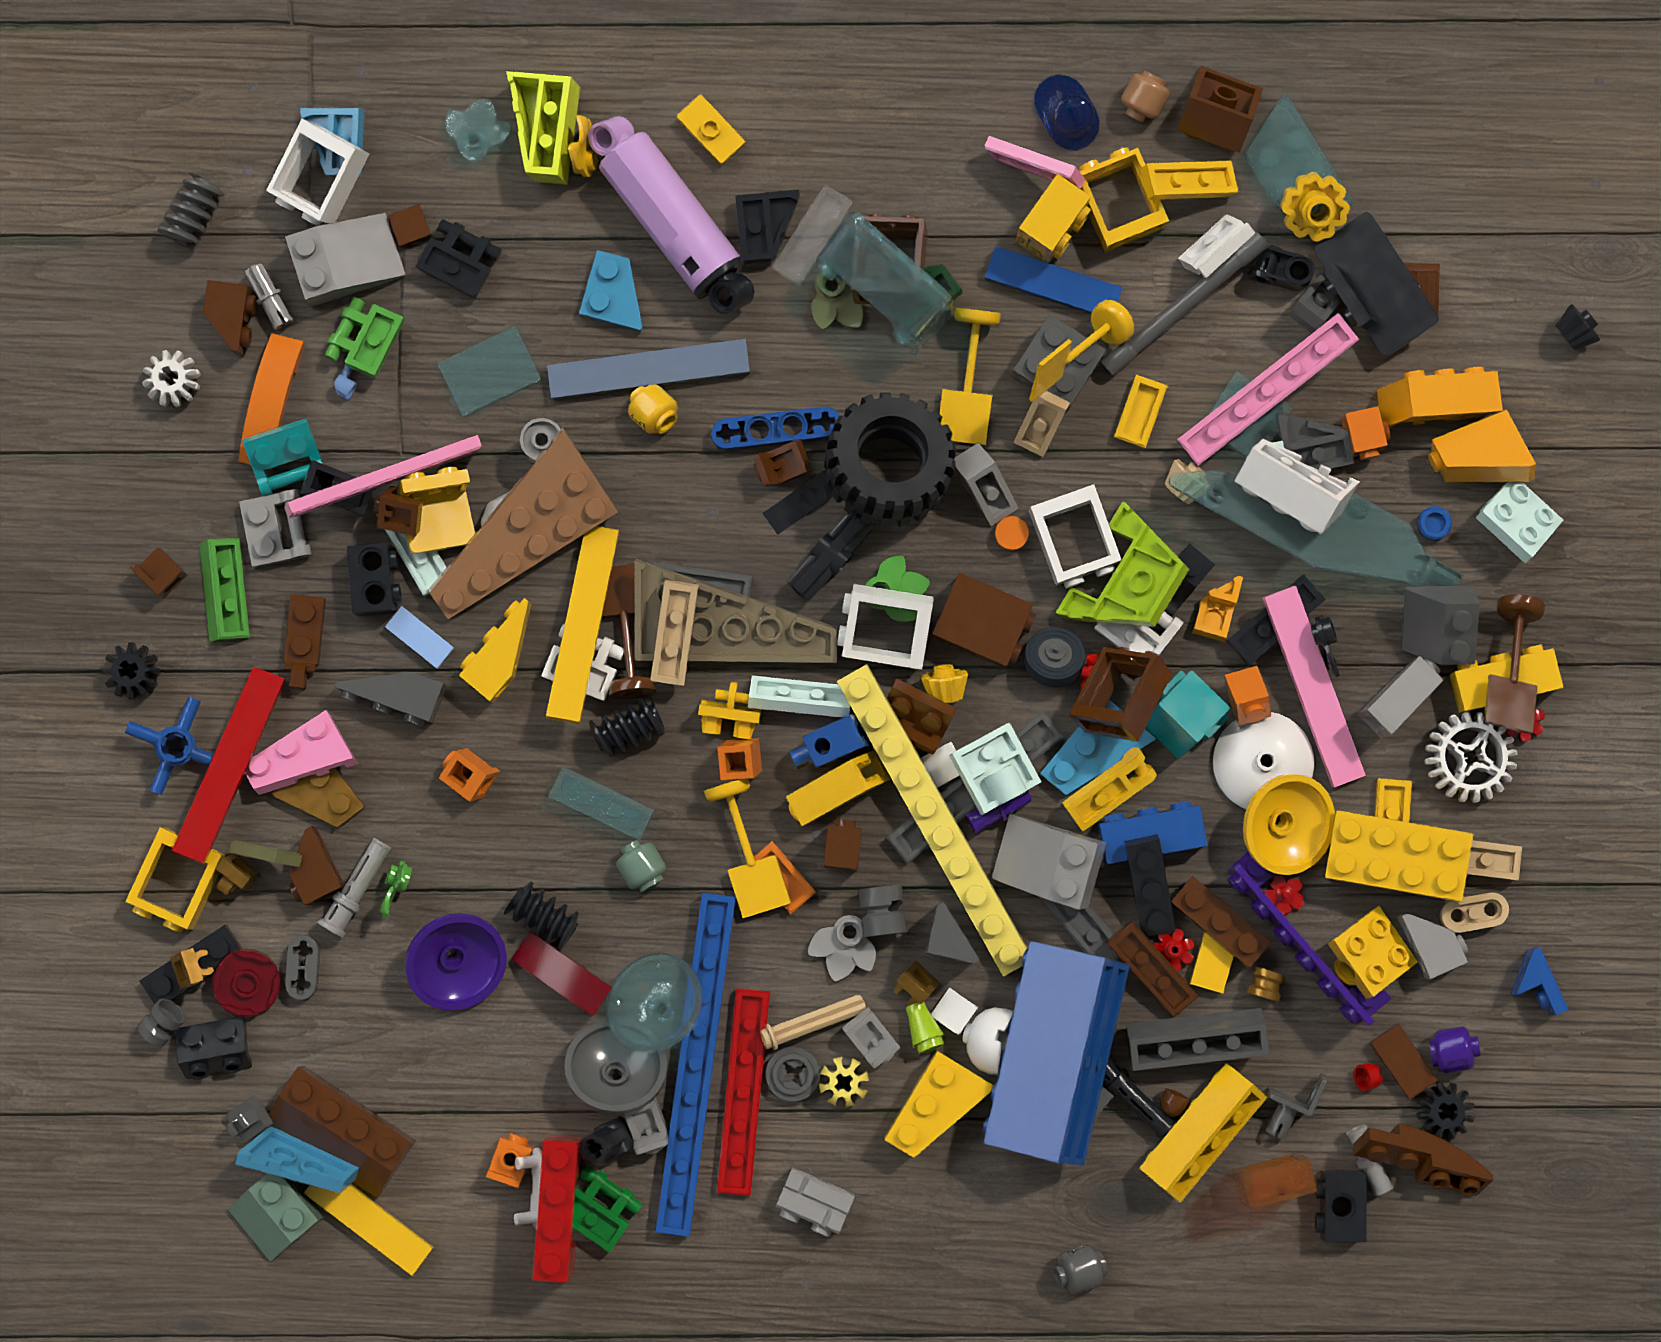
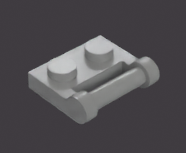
M298 489L239 501L253 568L301 559L312 555L310 545H306L301 515L294 518H288L287 516L293 547L286 550L284 548L276 506L286 505L288 502L300 498Z

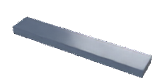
M746 339L547 365L552 400L637 389L640 386L646 387L652 384L660 386L750 373Z

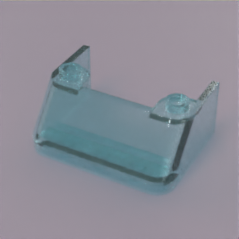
M854 210L843 220L816 257L817 269L831 281L837 278L838 280L843 279L891 322L895 330L892 333L893 337L906 348L911 345L910 352L915 356L951 317L954 302L951 295L868 220Z

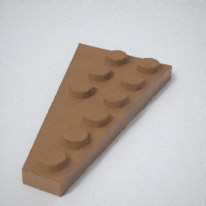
M563 427L556 434L555 439L547 449L543 450L537 457L536 462L524 477L518 480L494 509L481 529L475 532L457 558L452 560L429 588L430 595L447 619L455 616L618 513L612 500Z

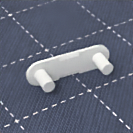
M534 1148L531 1156L515 1158L516 1169L531 1168V1175L533 1176L530 1211L514 1214L516 1226L532 1223L534 1228H537L542 1160L540 1148Z

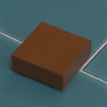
M420 204L388 215L400 248L432 237Z

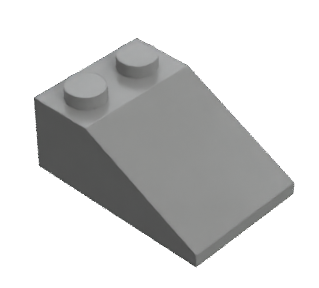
M386 213L320 225L285 236L304 298L311 307L406 277Z
M1009 814L992 879L1050 901L1079 910L1089 907L1106 842L1015 814Z

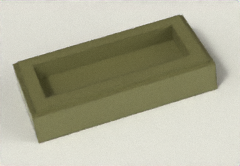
M238 840L231 841L229 853L300 867L302 859L300 853Z

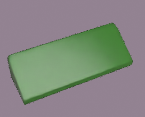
M240 539L205 540L200 543L199 547L209 641L219 642L250 638Z

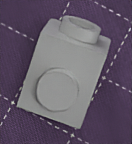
M869 1007L842 1027L873 1068L888 1062L900 1048Z
M656 1097L646 1106L624 1114L634 1139L636 1155L656 1153L668 1144L669 1130Z

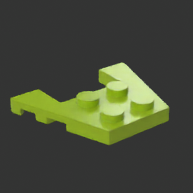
M1122 502L1110 521L1109 527L1113 533L1132 541L1130 547L1098 599L1071 587L1056 611L1061 618L1065 620L1155 627L1189 571V568L1129 505Z

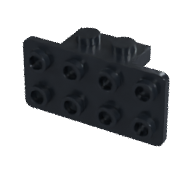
M1368 212L1362 213L1336 231L1331 238H1326L1316 245L1315 253L1326 268L1324 273L1329 279L1325 282L1327 289L1335 299L1341 297L1347 306L1342 311L1353 327L1358 324L1361 328L1365 329L1381 354L1385 356L1393 354L1438 323L1439 316L1372 214Z

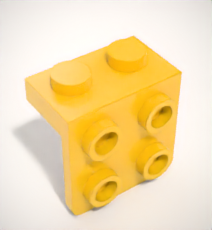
M447 467L439 470L438 474L425 476L423 472L406 475L405 479L400 481L397 495L423 501L420 532L416 536L406 534L409 550L413 554L467 546L468 541L475 534L466 494L470 483L467 469L458 471L457 467Z

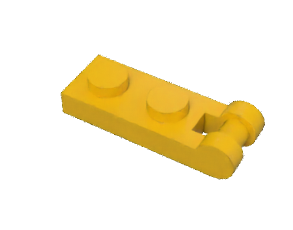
M1135 747L1128 750L1123 755V759L1062 802L1082 832L1156 778L1157 774L1153 767L1144 762L1145 756L1140 748ZM1134 770V776L1128 779L1126 775Z

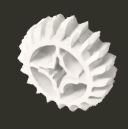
M1468 711L1462 713V723L1456 715L1450 716L1449 722L1451 727L1445 722L1438 724V728L1443 735L1432 732L1429 736L1437 743V746H1425L1427 752L1434 753V757L1424 760L1425 764H1435L1436 770L1430 771L1428 776L1430 778L1438 775L1441 777L1435 785L1437 789L1443 788L1446 784L1449 785L1446 791V796L1449 798L1458 790L1459 802H1465L1469 793L1473 803L1479 802L1480 791L1486 800L1493 798L1491 787L1498 793L1502 792L1504 787L1499 779L1504 782H1511L1512 777L1505 772V769L1513 770L1517 767L1516 763L1508 761V757L1517 755V750L1507 751L1506 748L1507 744L1514 742L1513 737L1502 739L1500 735L1507 728L1498 727L1494 730V725L1483 724L1484 715L1482 712L1476 713L1473 722ZM1461 730H1475L1479 732L1469 745L1460 742L1456 743L1451 740ZM1487 739L1494 746L1496 765L1493 764V761L1485 753L1488 743ZM1446 749L1449 750L1448 753L1455 757L1457 762L1454 776L1450 773L1446 764ZM1475 749L1474 751L1477 755L1473 757H1478V760L1467 765L1465 761L1467 758H1464V752ZM1473 769L1487 772L1491 775L1479 785L1463 783L1465 777L1469 776Z

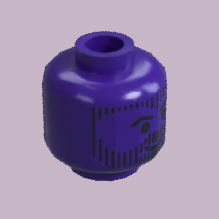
M1463 1026L1438 1030L1434 1034V1040H1429L1433 1067L1439 1066L1444 1074L1471 1070L1475 1065L1474 1057L1481 1056L1478 1037H1470L1469 1030Z

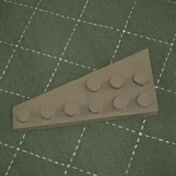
M635 559L636 661H653L664 582L665 580L699 584L688 661L837 663V627Z

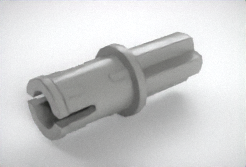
M256 264L245 271V275L258 297L256 302L258 305L262 304L274 330L282 328V324L285 326L290 324L293 318L279 296L281 291L280 289H275L264 266Z

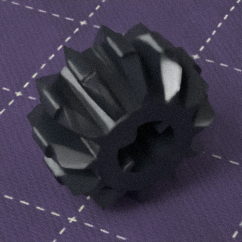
M133 642L128 643L126 651L123 647L116 646L115 652L118 657L115 658L107 655L105 658L107 662L113 663L112 668L106 667L102 669L103 674L112 675L105 682V685L109 688L116 686L114 694L122 697L127 693L129 700L136 699L137 690L142 696H148L149 692L146 685L157 687L158 682L151 679L152 675L161 674L160 668L151 667L158 661L157 655L147 656L149 647L142 645L137 651V646ZM130 664L138 667V671H134L137 673L134 678L125 674V672L130 671L126 669Z
M1436 1082V1094L1427 1087L1423 1091L1429 1098L1428 1101L1417 1099L1416 1104L1425 1107V1111L1416 1113V1118H1428L1421 1127L1423 1131L1427 1132L1434 1128L1433 1135L1439 1138L1442 1137L1445 1131L1447 1139L1453 1140L1455 1138L1454 1128L1461 1134L1467 1132L1462 1121L1472 1123L1474 1117L1465 1115V1110H1472L1475 1106L1472 1102L1463 1103L1469 1093L1466 1090H1462L1456 1094L1457 1084L1451 1082L1446 1090L1443 1082ZM1441 1104L1452 1106V1109H1448V1111L1452 1112L1449 1118L1439 1117L1438 1112H1442V1110H1439Z

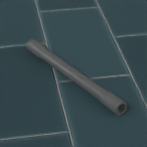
M1256 231L1247 242L1207 278L1203 277L1128 341L1120 344L1100 362L1112 376L1117 374L1135 359L1140 351L1224 281L1269 247L1266 241Z

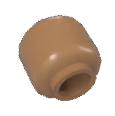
M1145 70L1142 74H1133L1120 98L1122 104L1128 107L1125 114L1142 123L1145 117L1150 119L1158 118L1170 96L1169 89L1165 87L1167 81Z

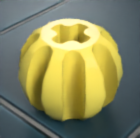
M842 1057L834 1058L833 1061L836 1063L837 1069L831 1071L824 1065L820 1074L830 1078L828 1083H818L820 1093L829 1089L832 1090L833 1095L827 1102L836 1106V1101L839 1097L845 1098V1108L855 1106L851 1100V1095L856 1093L862 1099L865 1097L868 1090L859 1088L858 1083L860 1081H869L867 1071L859 1075L854 1073L855 1068L861 1064L854 1058H852L851 1065L847 1068L842 1065ZM841 1073L844 1077L849 1074L852 1076L853 1079L850 1081L852 1088L846 1091L843 1087L838 1090L835 1087L838 1083L836 1077L838 1074Z

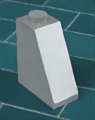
M1420 656L1414 658L1357 715L1379 738L1391 735L1443 681L1438 675L1441 670L1433 661L1423 660Z

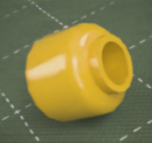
M656 384L646 387L640 386L630 395L629 416L645 432L649 434H663L671 429L677 421V402L662 387Z

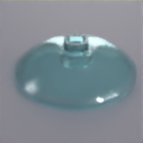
M666 953L650 954L633 961L618 975L612 985L614 988L608 995L606 1006L609 1027L620 1042L635 1051L646 1053L658 1052L678 1043L694 1026L702 1005L701 983L693 968L681 958ZM667 1006L666 1011L661 1014V1010Z

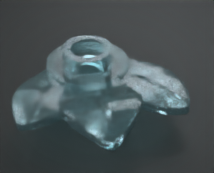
M480 99L473 102L467 108L466 113L450 109L445 119L447 134L457 141L458 151L469 160L482 159L491 147L502 145L508 139L511 131V123L501 120L495 121V110L488 99ZM472 140H478V141H479L477 144H474V145H471V144L468 143L469 141H472Z

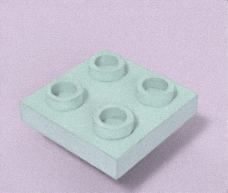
M1506 482L1476 516L1478 521L1525 564L1537 553L1563 521L1558 514L1523 482Z
M1010 723L949 754L981 815L1041 783Z

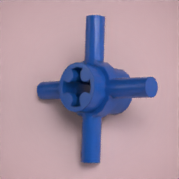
M188 697L177 725L167 727L161 732L129 721L125 734L153 744L156 755L161 760L149 791L162 795L174 766L184 765L190 759L209 767L214 754L197 748L194 737L189 731L201 701ZM178 736L182 738L181 743L185 746L184 751L178 752L175 756L170 755L169 748L165 746L166 741H172Z

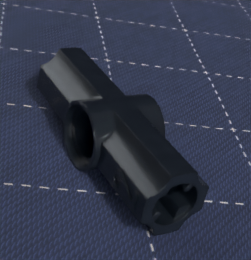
M857 512L853 516L848 513L831 533L827 532L810 551V557L790 577L787 584L809 602L831 576L835 577L852 558V552L875 527L872 522L869 525L860 521L862 515Z

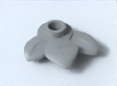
M853 915L841 917L837 920L834 927L820 929L812 938L808 948L809 955L826 957L827 969L834 981H839L848 976L853 971L855 965L864 970L871 971L876 959L874 945L863 936L862 920ZM848 925L856 929V936L852 939H848L843 935V930Z

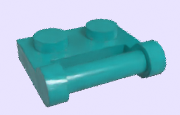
M307 418L242 439L262 496L273 494L272 490L305 480L310 464L271 477H267L265 470L309 456L311 461L314 460L323 464Z

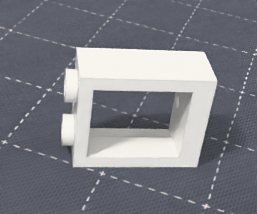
M301 119L266 191L277 196L275 202L291 211L295 207L303 211L302 218L312 224L320 226L321 222L335 223L370 153L316 123ZM316 142L345 158L321 208L292 192Z
M1094 484L1030 507L1029 513L1056 586L1064 583L1067 589L1085 582L1083 576L1096 573L1097 577H1101L1115 572L1116 568L1114 565L1121 562V557ZM1090 504L1108 556L1063 572L1045 519Z
M854 584L852 594L845 593L842 613L848 614L847 626L840 625L837 641L838 646H843L842 657L922 670L934 597ZM859 601L918 611L911 654L853 645Z

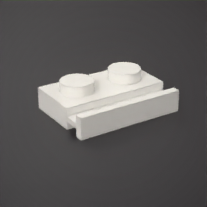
M1226 214L1188 248L1178 260L1185 269L1198 275L1202 274L1203 277L1207 278L1247 242L1255 232L1248 223L1244 224L1241 220Z

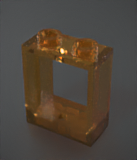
M1298 1152L1232 1169L1240 1203L1249 1209L1318 1192L1309 1158Z

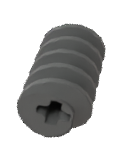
M191 172L188 173L194 180L183 179L182 181L183 186L188 192L177 191L176 193L177 198L182 203L172 202L170 204L171 210L176 215L165 214L164 216L165 222L170 227L159 226L157 229L165 237L185 247H188V243L199 244L200 240L193 233L194 231L205 232L206 229L199 222L200 219L211 220L212 217L206 211V208H218L212 196H224V193L215 184Z

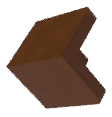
M156 548L140 565L134 563L130 567L158 596L164 599L188 575L161 548Z

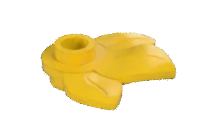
M577 115L579 141L571 143L568 146V152L574 173L581 174L583 177H591L593 171L598 168V154L591 148L588 139L592 123L585 116Z

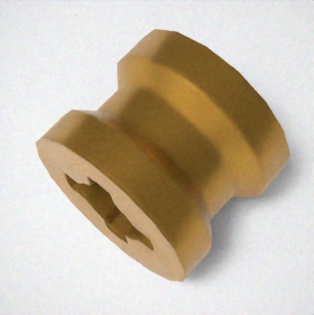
M1254 966L1252 971L1254 976L1253 983L1248 986L1246 993L1279 1002L1281 997L1279 988L1281 984L1285 983L1286 976Z

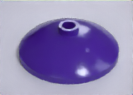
M464 913L445 915L425 925L411 941L405 958L406 977L413 992L426 1004L443 1010L465 1009L483 1001L497 988L506 969V948L498 931L486 920ZM456 949L455 954L446 956L447 951Z

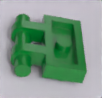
M587 1165L580 1177L590 1183V1186L585 1192L576 1186L573 1228L610 1253L630 1224L619 1216L625 1207L636 1215L643 1203L633 1197L634 1193L626 1187L623 1190L608 1180L609 1175L601 1170L597 1172ZM599 1190L616 1201L611 1209L594 1199Z

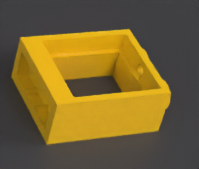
M1128 147L1111 153L1109 155L1111 159L1101 163H1098L1097 160H1092L1079 167L1080 173L1085 178L1081 190L1091 196L1088 204L1091 211L1088 215L1104 253L1165 229L1169 222L1161 200L1147 199L1141 168L1145 166L1139 148L1129 151ZM1131 166L1151 214L1108 231L1088 183Z
M160 827L126 902L134 905L132 911L138 915L151 919L154 914L165 919L163 925L174 931L182 933L184 928L194 930L220 872L215 868L222 858L228 855L214 849L211 850L206 861L208 865L183 917L141 898L165 845L173 848L179 833L170 829Z

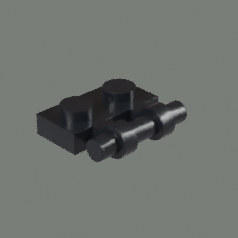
M442 219L437 227V231L447 235L444 242L441 243L431 237L415 267L476 299L491 272L490 267L481 263L482 259L487 256L497 261L502 249L491 244L492 240L485 236L479 238L466 231L465 226L457 222L452 224ZM458 242L473 249L470 257L454 249Z

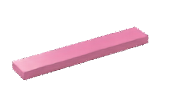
M1336 314L1177 440L1199 466L1359 340L1340 314Z
M476 435L295 499L284 506L288 518H294L404 479L406 475L423 472L474 454L482 446L480 439Z
M1291 586L1263 597L1262 599L1331 786L1337 787L1365 776L1321 652L1314 641L1311 625L1297 587Z

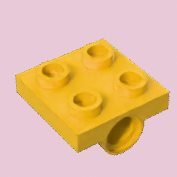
M1380 906L1369 911L1327 943L1338 958L1334 962V970L1339 979L1350 986L1356 984L1366 1000L1374 997L1418 962Z

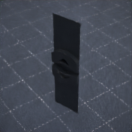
M827 469L762 513L777 535L833 497V487L827 485L825 478Z

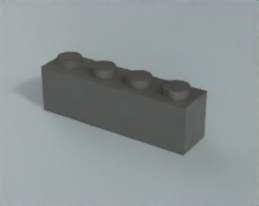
M1261 1008L1126 1023L1129 1057L1133 1071L1269 1055L1267 1024Z

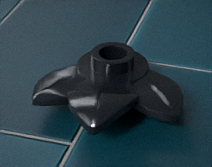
M1323 615L1315 617L1316 624L1311 626L1312 635L1316 645H1323L1326 666L1330 667L1336 677H1339L1340 673L1336 666L1337 662L1331 650V644L1338 642L1331 618H1324Z

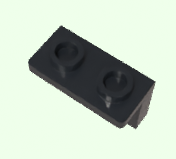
M239 1016L179 1027L176 1030L177 1061L186 1079L199 1080L209 1075L225 1072L237 1073L242 1069L252 1067V1059L247 1047V1031L244 1017Z

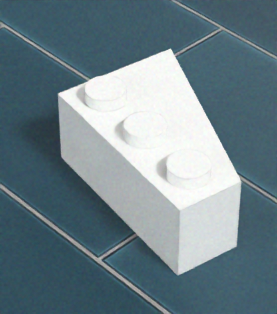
M1262 439L1251 449L1235 482L1240 484L1246 493L1255 497H1261L1271 503L1272 508L1277 512L1289 514L1299 520L1305 529L1322 534L1342 514L1360 481L1350 477L1348 482H1344L1329 475L1330 468L1321 465L1317 470L1301 463V455Z

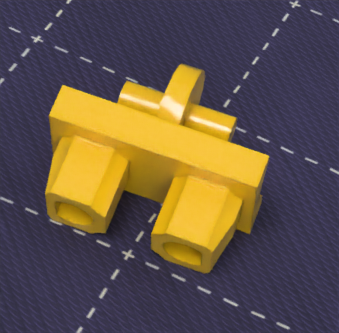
M731 682L729 691L716 689L715 699L725 700L727 703L702 699L698 715H702L703 733L720 734L722 719L725 718L735 720L734 737L751 739L756 723L760 721L762 709L748 708V706L735 704V702L748 704L749 694L737 692L738 683Z

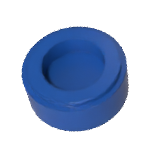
M1428 507L1417 518V530L1427 540H1440L1451 530V516L1442 507Z

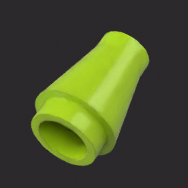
M917 1002L905 1008L908 1014L913 1048H917L919 1054H924L944 1045L942 1039L944 1034L927 1009L925 1002L922 1004Z

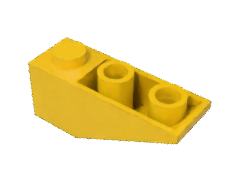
M525 598L521 603L516 600L510 605L503 615L507 618L499 628L493 626L482 639L485 645L477 654L471 652L460 665L463 671L459 676L491 703L497 700L516 675L531 609V603Z

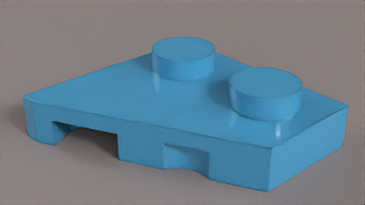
M597 250L579 315L642 333L643 325L629 258Z

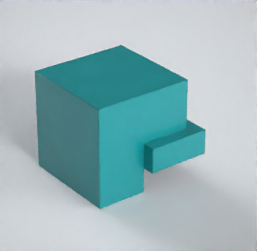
M1181 670L1167 684L1160 697L1161 701L1157 703L1146 728L1177 759H1180L1200 739L1205 743L1229 718L1226 712L1230 707L1193 670L1187 675Z

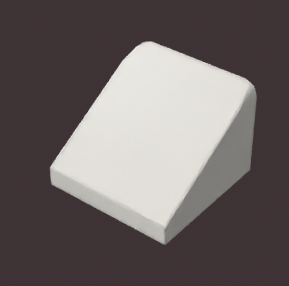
M952 742L938 748L935 754L929 753L921 758L937 788L960 776L949 754L956 751Z
M948 988L931 1015L934 1019L959 1035L978 1007L951 988Z

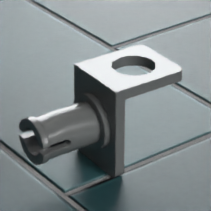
M1322 1073L1319 1074L1307 1102L1269 1086L1267 1090L1268 1097L1275 1100L1278 1106L1265 1130L1273 1136L1277 1132L1278 1138L1286 1139L1296 1113L1302 1112L1312 1116L1326 1086V1076Z

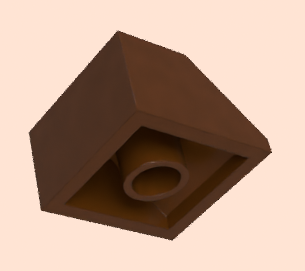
M1200 66L1177 130L1185 133L1190 138L1203 139L1216 144L1223 150H1233L1240 153L1252 124L1263 88Z

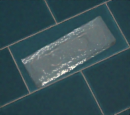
M824 184L773 264L772 271L801 287L852 207L853 201Z

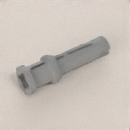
M373 837L368 849L341 893L337 892L332 897L334 902L324 919L320 918L317 923L342 938L346 934L344 932L345 927L353 914L360 911L359 907L361 905L359 902L384 859L391 851V847Z

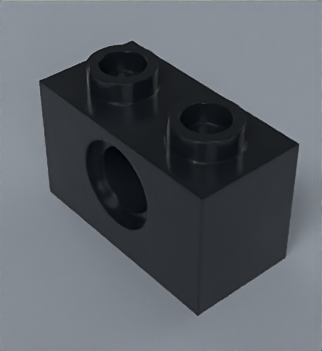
M1320 1170V1178H1315V1198L1320 1199V1212L1315 1213V1232L1320 1233V1239L1325 1242H1367V1173L1361 1170ZM1337 1197H1345L1348 1201V1208L1341 1215H1335L1332 1211V1203Z

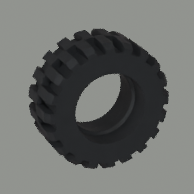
M880 392L878 399H874L873 395L861 398L860 406L857 403H852L845 409L844 416L838 417L834 423L833 431L830 433L824 459V468L827 469L825 475L827 485L833 487L832 496L837 503L845 502L844 510L853 516L857 512L862 515L860 521L869 525L871 520L880 521L879 527L890 528L891 522H897L898 526L902 527L909 525L912 517L916 521L927 517L928 511H934L940 504L942 497L945 496L955 469L956 445L955 442L950 441L952 432L949 425L945 424L942 426L941 421L943 417L937 410L928 411V403L921 399L917 403L910 401V395L900 393L899 398L891 397V392ZM874 439H896L913 449L920 460L921 469L916 476L906 481H883L871 475L864 468L859 459V450L863 445Z

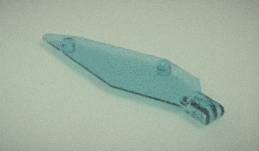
M1209 470L1175 473L1169 478V484L1173 489L1314 568L1405 582L1413 586H1459L1462 580V574L1425 554L1409 523L1355 493L1351 496L1342 514L1320 534L1319 532L1305 529L1300 524V521L1291 515L1277 512L1272 508L1271 503L1263 498L1246 493L1242 486L1235 482L1238 473Z

